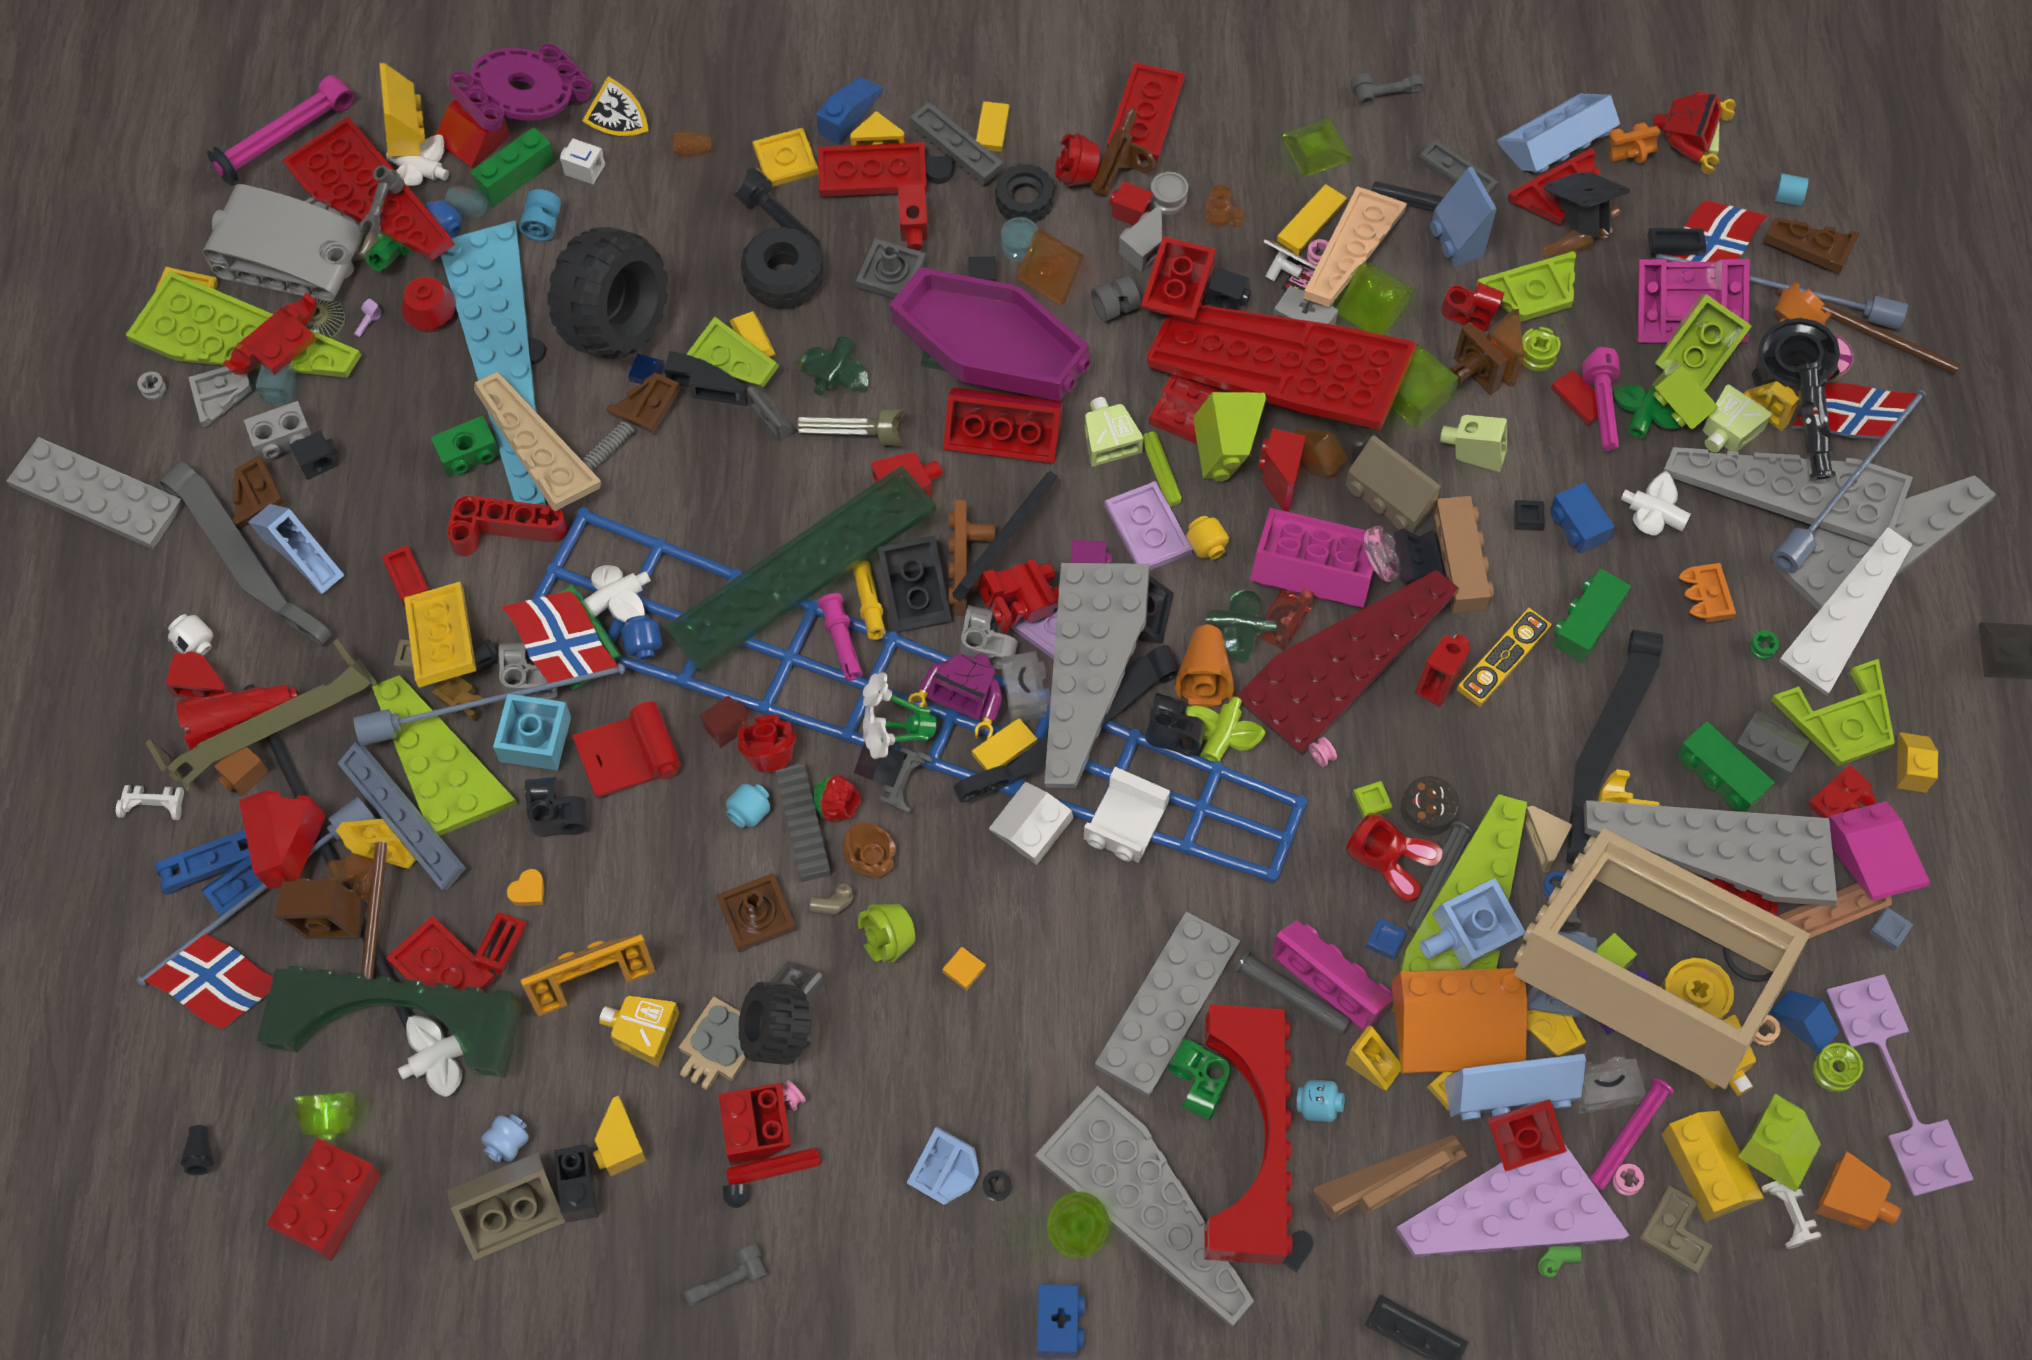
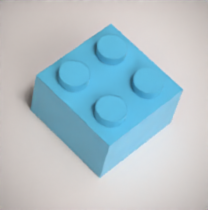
M507 694L493 746L499 762L558 771L571 720L566 702Z

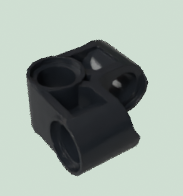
M1156 693L1149 715L1150 719L1145 739L1154 747L1192 756L1197 754L1201 748L1206 726L1197 717L1181 714L1185 700Z
M556 777L525 780L527 817L532 831L540 837L566 834L577 835L587 830L586 800L584 798L568 796L557 799L555 789ZM541 816H548L544 821H537Z

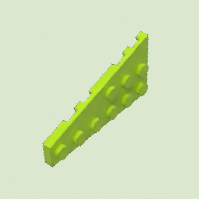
M400 675L372 686L381 711L390 709L392 714H398L399 719L433 711ZM438 716L401 724V731H397V738H393V742L421 813L439 836L517 805L514 797Z

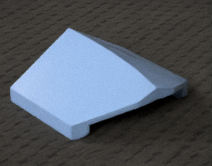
M936 1127L907 1184L943 1205L970 1191L978 1178L979 1168L975 1149L941 1128Z

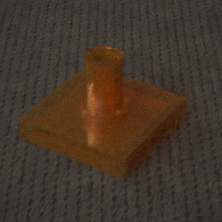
M1038 229L1033 234L1016 278L1061 305L1067 300L1084 255L1042 229Z

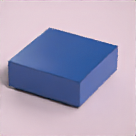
M1378 918L1365 948L1394 960L1407 930Z

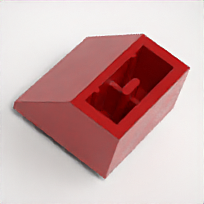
M782 1083L718 1094L726 1154L730 1166L763 1160L791 1146Z

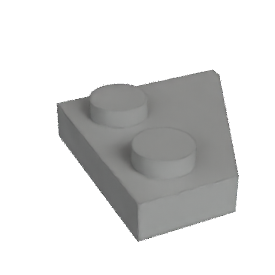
M227 367L188 377L199 420L203 428L210 425L252 391L248 373L235 375Z

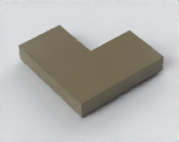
M1669 1184L1637 1241L1696 1276L1712 1245L1684 1229L1698 1201Z

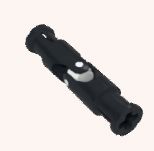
M1808 363L1797 366L1796 373H1799L1801 390L1798 391L1804 427L1806 455L1810 457L1812 471L1809 479L1816 481L1834 478L1836 473L1832 470L1831 465L1832 441L1828 426L1829 418L1825 387L1821 386L1819 371L1822 369V364ZM1816 406L1818 414L1813 415L1812 411Z

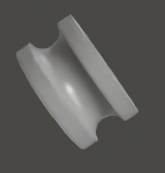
M146 372L138 379L137 385L144 398L157 400L165 394L166 384L160 374ZM154 383V388L149 389V384Z

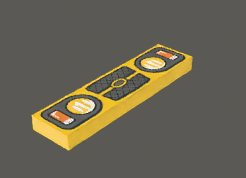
M1528 608L1458 685L1457 691L1478 707H1481L1547 634L1552 624L1531 608Z

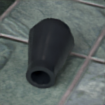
M194 1125L189 1128L187 1142L181 1159V1165L184 1167L186 1174L194 1176L207 1174L214 1164L207 1126Z

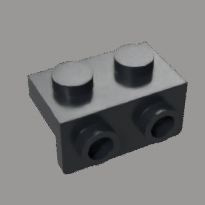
M1404 528L1394 532L1395 552L1399 557L1401 565L1400 576L1405 584L1409 585L1435 570H1438L1447 578L1437 532L1431 530L1421 536H1417Z

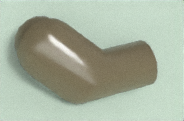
M840 884L829 899L812 897L810 912L831 915L840 913L853 900L852 888L847 884Z

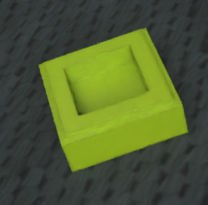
M1382 781L1353 790L1352 794L1363 819L1369 813L1381 815L1392 811L1393 807Z

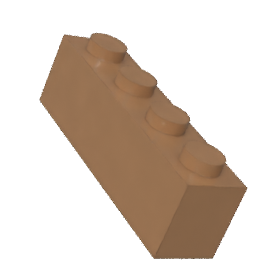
M1471 496L1439 498L1436 501L1433 512L1446 576L1459 587L1458 593L1450 600L1451 612L1484 611L1487 609L1489 600L1493 599L1494 590L1492 582L1487 581L1486 574L1489 571L1487 557H1483L1481 550L1484 546L1482 531H1478L1476 524L1479 521L1477 506L1473 507Z

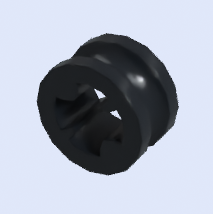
M1000 1170L989 1172L983 1180L985 1196L992 1201L1006 1199L1011 1192L1009 1176ZM996 1178L1003 1180L1005 1190L1002 1193L999 1190L998 1194L991 1192L992 1188L989 1182L992 1179L995 1182Z

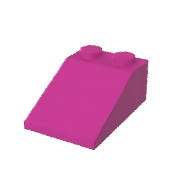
M1887 801L1830 816L1832 849L1871 901L1929 886V878L1901 818Z

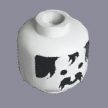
M183 614L168 627L170 631L168 641L179 653L185 654L188 651H192L204 656L212 648L210 642L213 638V632L196 615L187 616Z

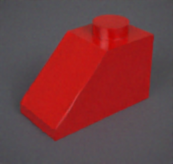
M188 651L185 654L174 653L165 683L173 697H207L228 692L224 683L203 655Z

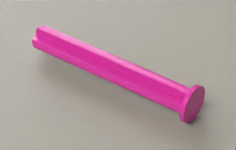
M1652 1078L1650 1081L1651 1089L1590 1177L1596 1188L1603 1190L1607 1186L1667 1096L1671 1097L1674 1094V1090L1666 1082L1658 1078Z

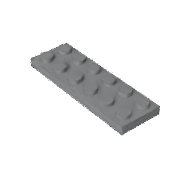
M40 437L37 438L7 479L9 486L151 549L155 548L185 505L182 499Z
M1186 911L1097 1059L1094 1068L1150 1098L1181 1040L1186 1037L1237 950L1240 940Z

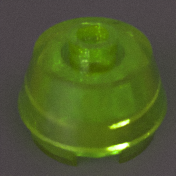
M355 1092L326 1093L312 1096L299 1095L296 1096V1109H293L302 1135H317V1138L321 1140L336 1139V1133L350 1132L358 1105H355Z
M1073 1192L1060 1198L1052 1207L1047 1222L1048 1235L1054 1247L1060 1253L1072 1258H1083L1097 1252L1104 1245L1110 1226V1218L1104 1205L1095 1196L1085 1192Z

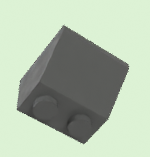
M1756 711L1735 747L1775 782L1774 784L1783 787L1810 740L1765 714Z

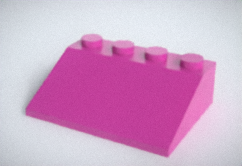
M1270 508L1256 552L1250 581L1258 582L1264 586L1287 589L1293 593L1300 592L1313 595L1323 600L1329 599L1342 602L1347 606L1364 608L1373 572V567L1364 545V535L1367 531ZM1375 533L1381 539V534ZM1373 545L1372 551L1376 559L1378 546Z

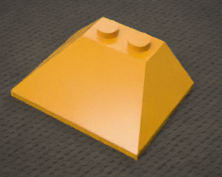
M642 934L606 942L597 941L580 952L562 954L556 961L521 979V983L537 1016H541L567 1006L560 983L616 962L619 963L626 983L656 971Z

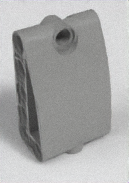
M238 184L235 186L224 210H217L212 219L213 231L202 253L213 273L222 279L303 296L307 292L314 299L331 302L334 301L343 280L353 273L354 264L352 258L357 253L365 234L360 231L358 224L318 206L276 192Z

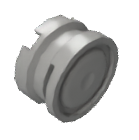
M1164 172L1157 175L1151 183V192H1153L1152 207L1154 209L1157 206L1160 207L1164 215H1173L1181 212L1187 204L1188 183L1186 179L1175 172Z

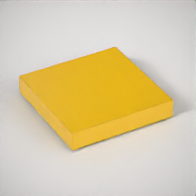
M803 128L752 141L760 168L772 181V187L819 174L818 166Z

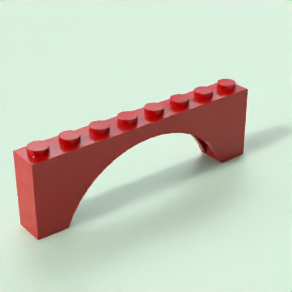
M1210 1004L1205 1015V1045L1226 1058L1240 1072L1257 1100L1264 1126V1153L1258 1176L1246 1194L1230 1208L1208 1219L1204 1227V1260L1282 1265L1287 1254L1290 1255L1292 1252V1235L1287 1234V1223H1290L1292 1218V1205L1287 1203V1191L1291 1189L1292 1176L1291 1172H1286V1160H1290L1291 1141H1286V1130L1290 1129L1291 1112L1286 1110V1099L1290 1097L1291 1085L1290 1080H1285V1069H1289L1290 1051L1285 1050V1040L1289 1039L1290 1023L1285 1021L1284 1009Z

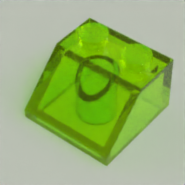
M1373 263L1360 264L1336 309H1338V315L1364 331L1386 335L1404 313L1416 289Z

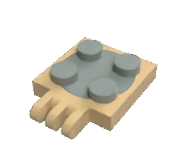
M713 996L679 1046L680 1051L690 1057L681 1070V1076L687 1078L695 1069L696 1071L691 1078V1082L697 1085L702 1077L706 1075L707 1077L701 1085V1088L706 1091L710 1089L719 1074L733 1082L748 1059L741 1050L738 1036L740 1011Z

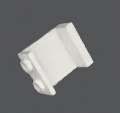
M1115 767L1110 776L1109 788L1091 823L1087 822L1084 827V839L1094 848H1105L1114 852L1118 858L1129 862L1133 860L1139 863L1169 803L1170 790Z

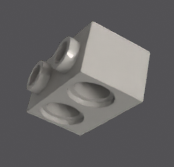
M298 401L244 420L252 445L257 455H260L264 460L275 458L279 454L290 451V444L311 435L305 415Z

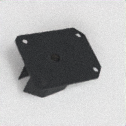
M1578 172L1546 183L1544 191L1560 197V209L1565 211V219L1577 232L1599 238V225L1610 234L1612 199L1630 193V188L1592 172Z

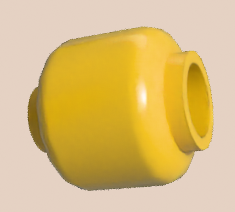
M1202 516L1188 526L1189 531L1186 538L1197 557L1215 560L1225 553L1224 548L1229 542V536L1218 519Z

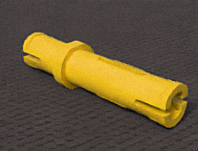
M863 560L858 561L852 567L861 602L860 615L865 620L868 638L878 640L886 633L882 621L883 608L878 603L870 563Z

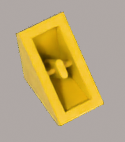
M877 111L850 134L851 145L904 143V131Z
M1367 1026L1350 1049L1345 1063L1385 1091H1387L1401 1071L1400 1061L1371 1026Z

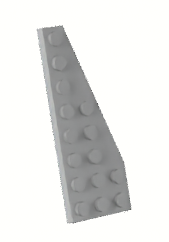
M1097 1086L1037 1152L1035 1160L1233 1328L1253 1305V1298L1228 1261L1204 1260V1219L1179 1179L1177 1180L1167 1164L1165 1156L1154 1143L1147 1127Z

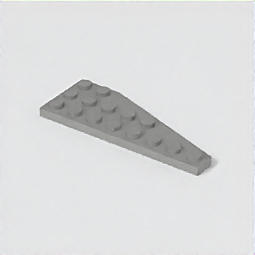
M1673 447L1664 472L1670 473L1673 479L1812 525L1863 461L1853 458H1846L1845 461H1831L1832 470L1835 471L1836 476L1830 479L1815 481L1809 479V475L1812 473L1810 459H1802L1800 455L1754 452L1752 456L1739 455V451H1727V454L1708 453V449ZM1869 463L1818 527L1874 545L1888 527L1894 530L1913 477Z
M1974 475L1906 498L1893 531L1912 543V546L1895 577L1990 503L1996 494ZM1817 528L1812 533L1817 546L1795 573L1783 571L1774 562L1772 567L1819 611L1873 545L1823 528Z
M1061 563L1044 781L1046 788L1077 787L1088 761L1089 752L1094 740L1100 733L1103 719L1106 713L1108 714L1125 674L1126 665L1130 656L1134 653L1137 639L1146 624L1149 564Z
M1586 800L1583 806L1585 833L1591 836L1598 837L1602 829L1605 828L1687 871L1712 880L1718 878L1734 884L1736 889L1744 892L1748 889L1761 894L1763 899L1772 902L1834 906L1837 902L1829 818Z

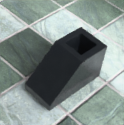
M587 1145L554 1150L560 1212L566 1223L599 1217L596 1189Z

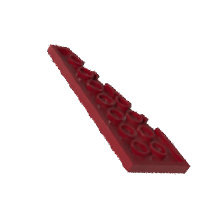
M1435 570L1275 655L1236 697L1241 699V705L1303 756L1309 750V745L1315 743L1449 603L1458 593L1459 587L1438 570Z

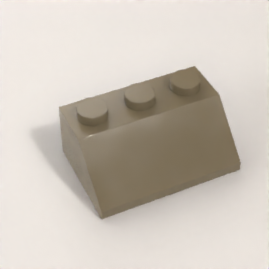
M1374 435L1348 471L1345 485L1354 496L1361 497L1370 504L1376 513L1383 514L1391 520L1398 530L1404 528L1412 533H1415L1433 515L1441 487Z
M539 1152L447 1190L450 1208L474 1261L565 1223L555 1191Z

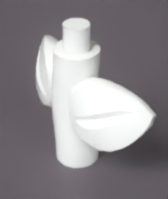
M442 135L432 136L425 140V144H420L421 155L388 157V153L386 155L388 161L399 166L396 172L403 176L407 186L419 185L423 177L431 180L439 178L445 181L449 176V171L443 169L442 164L439 163L444 152Z
M1667 471L1659 474L1651 481L1646 489V493L1637 491L1634 494L1625 490L1621 497L1622 501L1631 504L1629 509L1636 511L1633 516V522L1637 528L1650 535H1658L1662 532L1665 523L1682 532L1691 515L1674 505L1678 498V492L1671 474Z
M603 565L594 570L591 582L597 591L584 600L595 616L609 608L614 618L625 623L631 617L645 615L642 601L637 593L643 591L641 586L650 582V578L645 571L637 576L631 573L623 577V572L617 566Z
M422 1016L408 1017L406 1026L408 1042L411 1048L418 1053L407 1058L408 1064L398 1068L402 1079L404 1080L412 1075L418 1078L426 1074L427 1083L434 1092L445 1097L451 1095L459 1087L462 1080V1069L453 1058L475 1050L468 1033L465 1030L444 1038L443 1030L436 1021Z

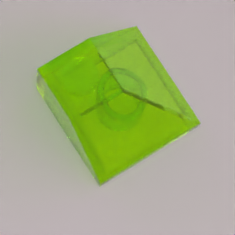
M1330 118L1281 134L1283 142L1303 177L1352 160L1349 150Z

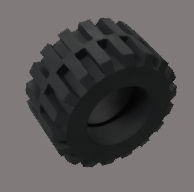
M758 982L754 987L750 988L748 995L745 996L738 1024L740 1047L746 1058L754 1062L789 1065L796 1061L797 1057L801 1055L803 1047H805L810 1028L809 1002L805 992L798 986L769 982Z

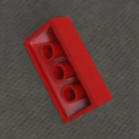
M952 387L948 394L943 449L1055 463L1063 401Z

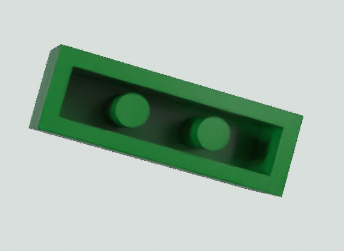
M533 127L471 171L476 191L494 207L555 163L551 143Z
M1602 569L1599 570L1595 578L1589 576L1581 589L1584 592L1581 599L1575 597L1567 610L1570 615L1567 620L1561 618L1556 625L1553 634L1557 636L1553 646L1584 663L1625 601L1631 585Z
M1707 721L1682 743L1677 753L1681 763L1687 769L1693 770L1699 775L1703 783L1709 789L1715 790L1722 796L1726 804L1734 811L1749 812L1769 793L1775 783Z

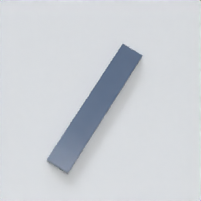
M355 742L337 764L441 890H448L466 869L465 866L367 748L360 746L359 742Z

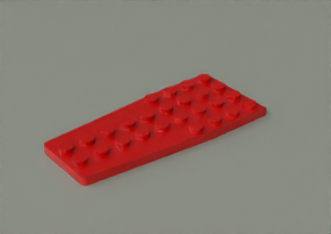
M1201 305L1194 321L1167 315L1147 354V365L1156 370L1234 393H1265V402L1295 411L1381 430L1415 354L1416 342L1339 325Z

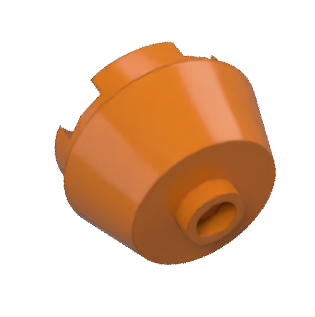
M1794 282L1788 289H1783L1774 308V313L1780 320L1778 323L1788 319L1804 318L1817 321L1825 326V322L1831 317V313L1828 311L1824 313L1821 310L1825 304L1809 289L1805 292L1797 289L1800 286L1797 282Z

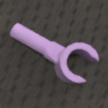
M372 299L366 300L362 305L361 310L366 315L354 333L359 338L372 320L376 321L382 316V310Z

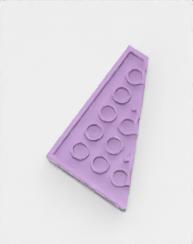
M1566 1145L1567 1152L1506 1172L1501 1162L1396 1228V1232L1414 1258L1428 1257L1434 1254L1452 1255L1453 1253L1473 1251L1479 1253L1501 1251L1502 1249L1518 1250L1537 1246H1569L1576 1243L1595 1244L1596 1242L1615 1240L1621 1242L1629 1236L1626 1229Z

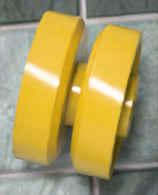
M1690 958L1680 961L1670 969L1660 988L1721 1020L1729 1012L1734 1001V987L1729 975L1719 965L1708 959Z

